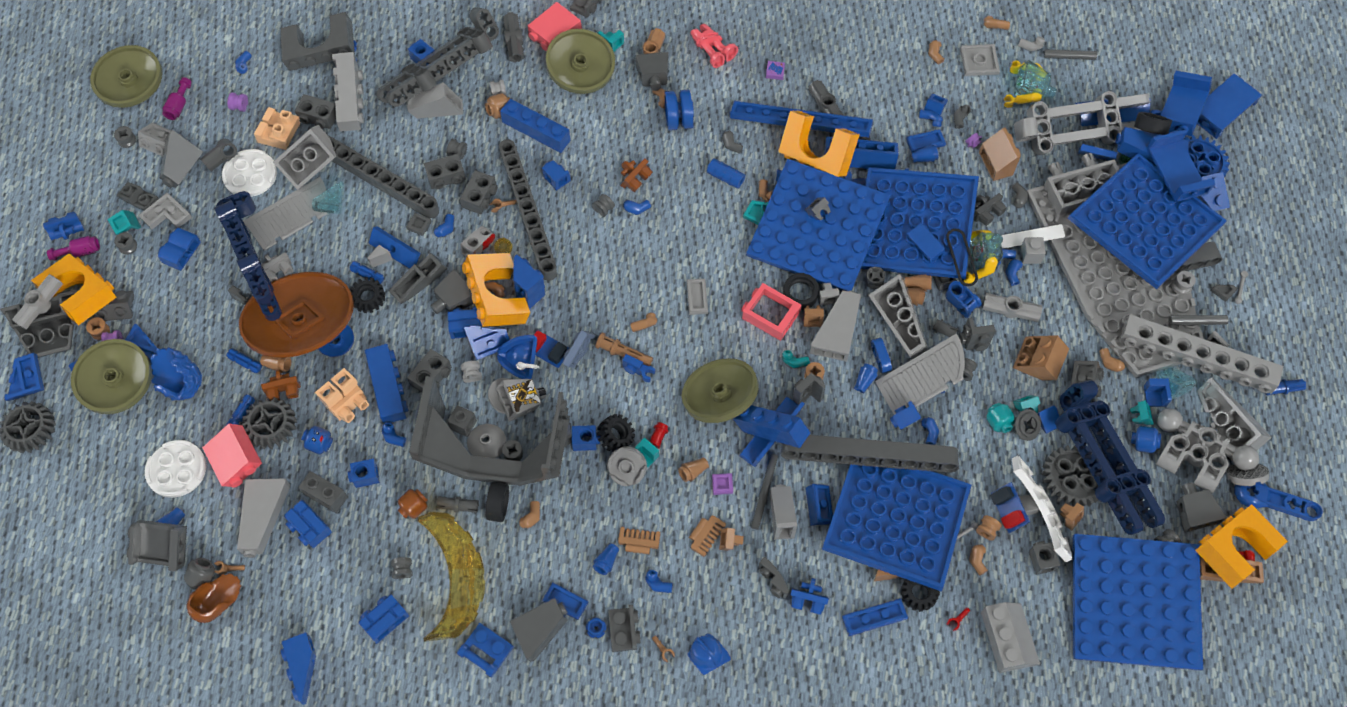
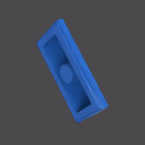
M811 484L806 487L810 526L831 524L833 511L829 486Z

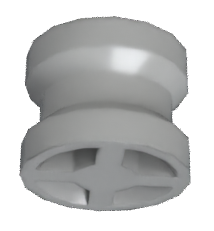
M503 79L499 80V82L490 81L492 96L499 93L506 95Z
M1181 271L1172 281V289L1178 294H1187L1194 286L1196 279L1192 273Z
M467 361L461 364V371L464 372L462 378L465 383L482 379L481 372H479L480 363L478 361Z

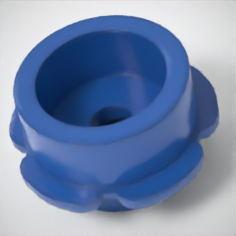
M593 618L586 624L587 634L591 638H601L605 634L606 623L600 618Z

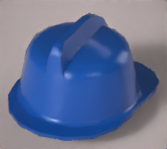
M707 633L704 636L697 637L687 653L690 660L703 675L731 660L721 643L714 636Z

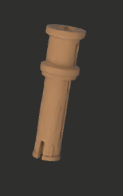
M603 332L600 334L595 348L609 351L611 355L617 354L622 357L626 354L643 361V364L646 366H650L653 361V357L621 344L620 340H614L605 336Z

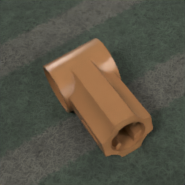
M655 28L651 30L647 42L643 45V54L660 52L666 36L661 29Z

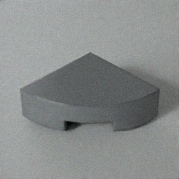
M1218 284L1210 291L1226 302L1238 288L1230 284Z
M231 286L228 290L233 299L244 305L250 299L248 296L245 297L240 294V289L235 286Z

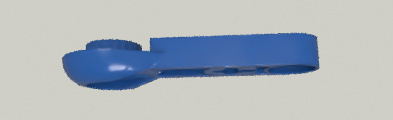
M1261 481L1256 482V485L1253 486L1236 484L1234 486V494L1237 500L1246 507H1249L1251 504L1255 508L1267 507L1312 522L1319 519L1323 514V510L1318 503L1270 488L1265 483L1261 484ZM1250 488H1252L1253 492L1256 493L1253 496H1251L1250 492L1247 491ZM1290 501H1292V502H1293V505L1296 506V507L1293 508V509H1291V508H1290L1291 506H1290L1289 504H1287V503H1289ZM1307 507H1311L1316 511L1315 517L1307 513Z

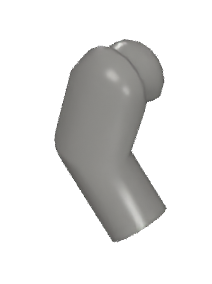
M1038 36L1035 41L1030 42L1021 38L1018 46L1028 51L1039 50L1043 48L1045 39Z

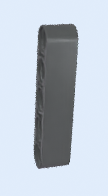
M1206 242L1175 273L1213 266L1221 262L1222 257L1216 243ZM1133 271L1135 278L1137 280H1143V278H1141L1138 274H1136Z

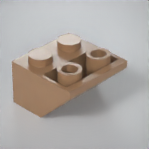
M1002 128L983 142L979 151L993 181L1013 176L1021 157L1020 150L1015 147L1013 137L1006 128Z
M1058 335L1025 337L1013 368L1042 381L1057 380L1069 348Z

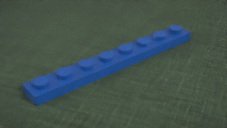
M734 101L730 112L731 119L786 126L790 111H802L814 116L810 130L834 133L835 129L845 128L860 134L859 136L868 138L873 126V119Z

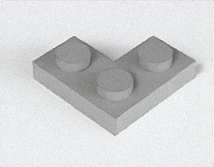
M168 193L138 215L150 229H154L166 218L176 228H180L192 218L190 213Z

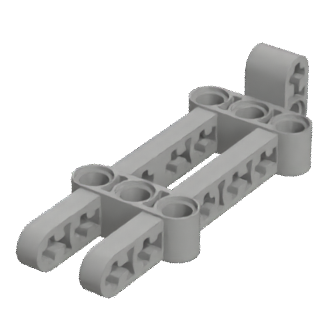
M1107 91L1099 95L1094 102L1048 108L1044 102H1036L1028 108L1027 118L1013 124L1016 142L1031 140L1033 152L1037 155H1045L1051 152L1056 145L1101 139L1104 144L1112 145L1115 143L1117 134L1121 133L1124 127L1138 129L1134 127L1135 122L1121 123L1119 109L1149 104V94L1117 98L1114 92ZM1104 97L1108 99V104L1104 102ZM1035 107L1040 110V115L1035 113ZM1097 112L1099 128L1052 134L1050 119ZM1107 115L1111 117V122L1107 120ZM1038 125L1042 126L1043 133L1039 132ZM1110 132L1114 134V140L1110 138ZM1041 142L1046 145V150L1041 148Z

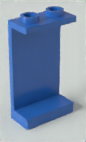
M1175 71L1172 89L1160 115L1172 120L1169 132L1187 130V136L1193 135L1211 90L1212 77Z
M1234 73L1208 95L1197 124L1217 139L1221 136L1224 129L1251 105L1255 106L1262 94Z
M1187 130L1173 131L1166 135H1156L1147 146V150L1175 202L1207 195L1216 185L1213 178L1203 181L1182 143L1183 138L1188 133Z

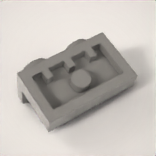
M150 123L138 131L139 146L163 157L166 136L171 130L155 123Z

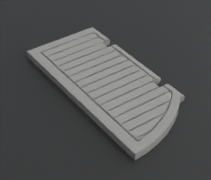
M318 177L299 190L294 191L244 220V223L264 251L277 244L275 240L277 237L280 236L281 240H284L313 223L311 219L313 216L320 219L327 214L328 194L321 177Z
M957 333L875 381L894 415L896 414L895 410L903 405L908 408V402L910 401L917 407L949 388L946 385L947 382L952 381L955 385L964 380L965 355Z

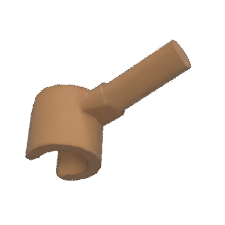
M494 199L489 204L496 206L491 212L495 213L502 207L514 205L516 200L501 201L500 199Z
M222 561L214 563L216 566H222L219 571H215L219 575H225L228 571L245 570V565H226Z
M657 636L652 638L662 652L661 657L664 662H668L664 656L666 652H670L673 658L675 657L674 651L666 649Z

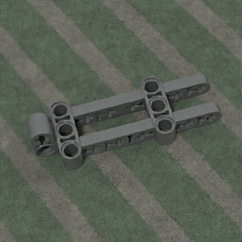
M474 7L470 11V19L475 28H463L457 33V37L416 64L404 67L401 70V74L377 90V98L384 103L399 107L420 92L434 88L438 80L478 53L482 54L489 51L493 47L491 41L496 39L499 34L498 26L489 10ZM490 27V33L487 35V28ZM384 91L388 92L386 98L382 97L384 96Z

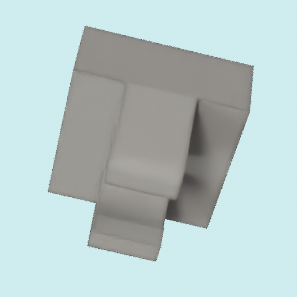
M824 283L822 291L819 292L818 300L820 306L836 303L840 296L839 289H833L831 283Z

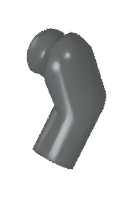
M965 104L953 113L955 128L964 127L963 119L971 112L969 105Z

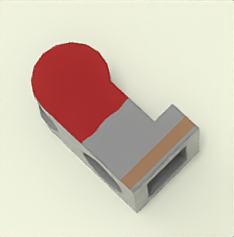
M480 226L460 244L461 254L466 257L470 254H480L494 241L495 234L484 226Z

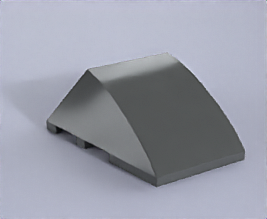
M78 290L57 294V297L51 298L50 309L45 313L39 314L27 329L12 321L23 305L17 304L0 308L28 354L35 353L39 358L71 350L74 321L67 316L60 304L78 292Z

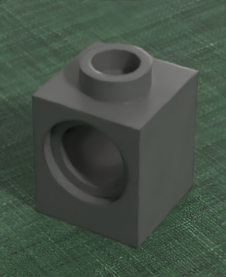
M456 405L447 422L452 431L468 437L477 420L474 412Z
M1045 541L1034 543L1029 550L1036 575L1056 571L1059 568L1060 563L1054 551L1053 542L1045 543ZM1039 553L1045 554L1048 560L1041 559Z

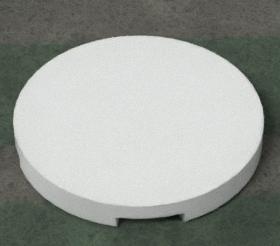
M247 149L238 152L235 157L225 163L222 170V180L231 193L236 194L246 191L253 197L264 193L273 185L277 177V167L273 163L274 160L264 151Z
M174 440L164 443L146 462L145 478L147 484L154 492L164 497L175 498L184 496L193 491L203 480L206 472V459L202 451L189 441Z

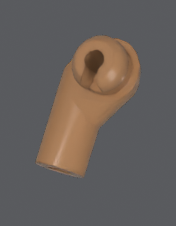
M987 16L984 19V26L992 29L1008 30L1010 22Z
M1108 348L1099 351L1105 368L1115 372L1124 370V362L1111 357Z

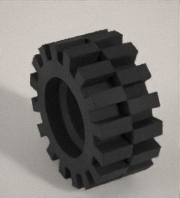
M364 277L365 281L358 279L359 283L354 282V287H351L350 291L353 297L354 308H357L359 312L363 310L364 313H367L369 310L372 313L373 309L379 310V305L383 306L385 292L378 280L375 281L374 278H371L369 281L368 277ZM370 290L374 292V297L370 300L361 299V294L364 291Z
M610 415L597 427V430H599L597 436H600L598 441L603 442V448L607 446V451L612 450L614 452L620 447L630 446L634 441L635 434L633 432L635 429L630 427L633 424L631 422L627 423L628 418L626 417L622 419L623 415ZM611 427L619 432L620 439L613 435Z
M905 579L900 593L903 597V602L907 603L906 606L908 608L912 607L914 611L917 609L919 612H923V610L927 611L935 605L940 591L924 586L928 591V595L924 599H918L913 595L912 588L915 585L921 584Z

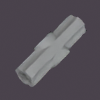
M49 274L36 290H31L25 295V304L12 321L27 329L39 314L45 313L50 309V300L63 283Z
M990 293L985 294L982 310L1000 313L1007 318L1017 317L1034 322H1039L1043 309L1042 305L1024 302L1017 296H1009L1007 298Z

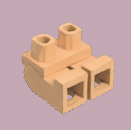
M268 107L262 121L254 132V136L260 144L286 150L300 125L299 116L292 115L289 111L282 110L279 113L274 108Z
M343 368L331 378L334 386L328 381L315 394L339 421L343 420L350 423L355 417L352 410L356 407L361 411L365 410L369 403L363 391L357 385L356 378ZM345 376L344 381L339 384V379ZM327 389H330L329 394L326 395V396H323V393H324Z

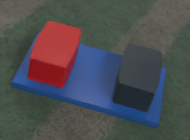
M537 330L534 333V336L537 337L536 356L559 368L564 361L566 351L571 348Z
M1012 482L991 493L990 497L994 505L997 506L1002 517L1001 521L1008 533L1030 523Z

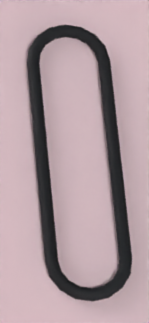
M951 229L946 235V240L959 281L964 286H973L978 280V274L965 234L960 229ZM954 231L962 234L975 274L974 282L969 284L963 282L949 240L950 233Z

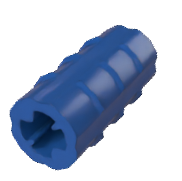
M715 158L711 160L707 167L708 174L737 189L740 188L746 177L744 173Z

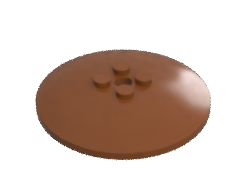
M301 272L287 275L271 282L274 288L273 292L282 310L281 316L274 321L267 320L259 303L252 296L241 312L239 330L247 346L259 354L279 358L303 355L328 344L344 330L353 313V297L348 286L333 275L322 272ZM269 306L270 313L274 312L272 306Z

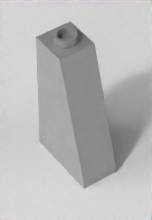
M854 291L841 292L812 341L809 354L847 362L861 294H857Z
M286 478L245 479L237 550L244 557L254 558L256 554H263L290 489V484Z

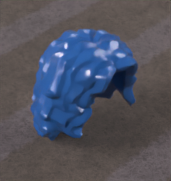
M157 348L156 354H152V357H150L153 369L152 374L154 375L151 382L155 384V391L161 392L165 397L171 398L172 401L194 397L202 383V374L197 365L187 355L174 348Z

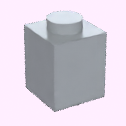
M1043 237L1024 238L1020 247L1022 264H1041L1046 254Z

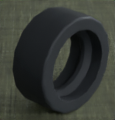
M1139 112L1134 127L1153 134L1166 135L1169 133L1172 120L1152 113Z
M796 273L785 281L783 295L801 304V310H804L807 305L811 308L816 303L819 295V285L811 275ZM796 283H804L811 288L812 295L808 299L799 300L790 294V288Z
M491 483L486 500V520L504 521L509 502L508 484Z

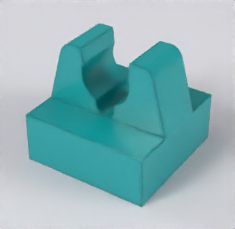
M1029 395L1014 400L1013 404L1018 411L1030 408L1038 414L1040 400L1038 396Z
M1146 400L1140 401L1138 405L1130 408L1132 414H1140L1137 418L1132 419L1134 424H1154L1151 408Z

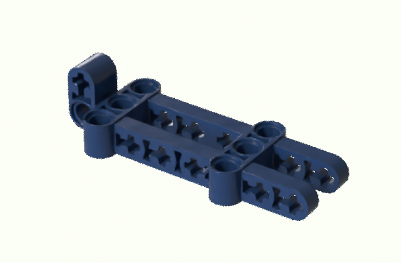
M241 191L220 200L214 209L227 233L238 259L236 260L256 302L259 303L265 318L269 321H274L281 316L282 310L273 292L274 288L251 242L252 238L242 218L255 212L256 205L248 192ZM272 306L274 312L270 313L268 307Z
M1093 380L1072 384L1060 396V405L1064 413L1056 419L1055 425L1059 431L1070 435L1098 484V487L1095 489V496L1099 501L1110 505L1121 527L1128 535H1134L1143 530V522L1128 496L1132 499L1148 527L1155 528L1163 525L1165 522L1164 513L1147 486L1151 482L1150 475L1143 469H1137L1107 418L1110 414L1109 406L1103 401L1090 403L1098 393L1097 384ZM1088 427H1090V429L1092 430L1094 436L1096 437V439H1097V441L1099 442L1101 448L1103 449L1105 455L1107 456V458H1108V460L1110 461L1112 467L1114 468V470H1115L1117 476L1115 475L1114 471L1112 470L1110 464L1108 463L1106 457L1104 456L1103 452L1101 451L1099 445L1097 444L1095 438L1093 437V435H1092V433L1090 432V430H1089Z

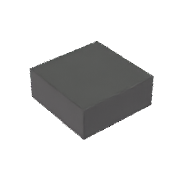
M414 213L406 228L423 236L432 221L430 218Z

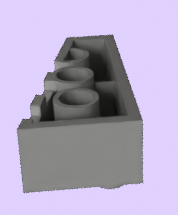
M353 52L332 54V60L336 68H333V75L336 82L334 91L338 128L340 132L361 130V123H364V115L361 113V109H364L363 98H361L364 90L363 85L360 84V80H363V71L359 70Z
M901 274L868 295L911 359L929 350L906 283Z

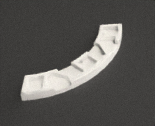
M1020 456L1012 458L1013 472L1028 489L1040 509L1050 532L1054 551L1065 562L1072 560L1067 537L1063 538L1060 530L1063 527L1048 495L1041 484L1037 485L1031 477L1033 472Z

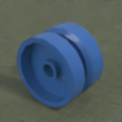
M690 89L680 90L679 101H677L674 91H665V113L668 131L678 129L679 118L681 119L683 129H693L694 108Z

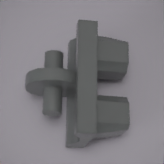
M998 193L990 199L988 195L985 197L978 195L976 197V216L974 221H980L987 226L994 219V216L990 213L991 211L1001 216L1007 208L1002 202L1003 196Z

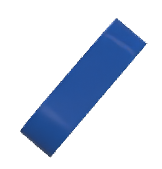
M882 338L872 339L870 342L880 372L891 371V361Z

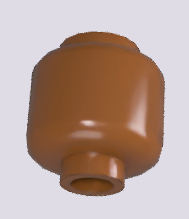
M409 489L398 499L397 503L400 506L398 511L405 518L409 516L412 519H416L427 509L426 502L428 500L418 489L415 491Z

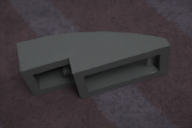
M430 253L418 266L414 264L391 287L389 292L402 304L439 278L448 268L435 255Z

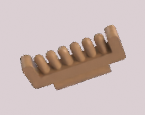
M714 515L708 521L702 518L689 536V539L694 541L691 549L705 557L706 552L709 551L708 548H711V544L715 543L714 540H717V536L720 535L721 529L726 527V523Z
M624 527L620 528L618 543L626 545L625 552L650 554V548H659V531L656 532V535L652 531L650 536L649 531H646L645 535L644 530L641 531V534L640 530H636L635 534L634 529H631L630 533L629 528L626 529V532Z

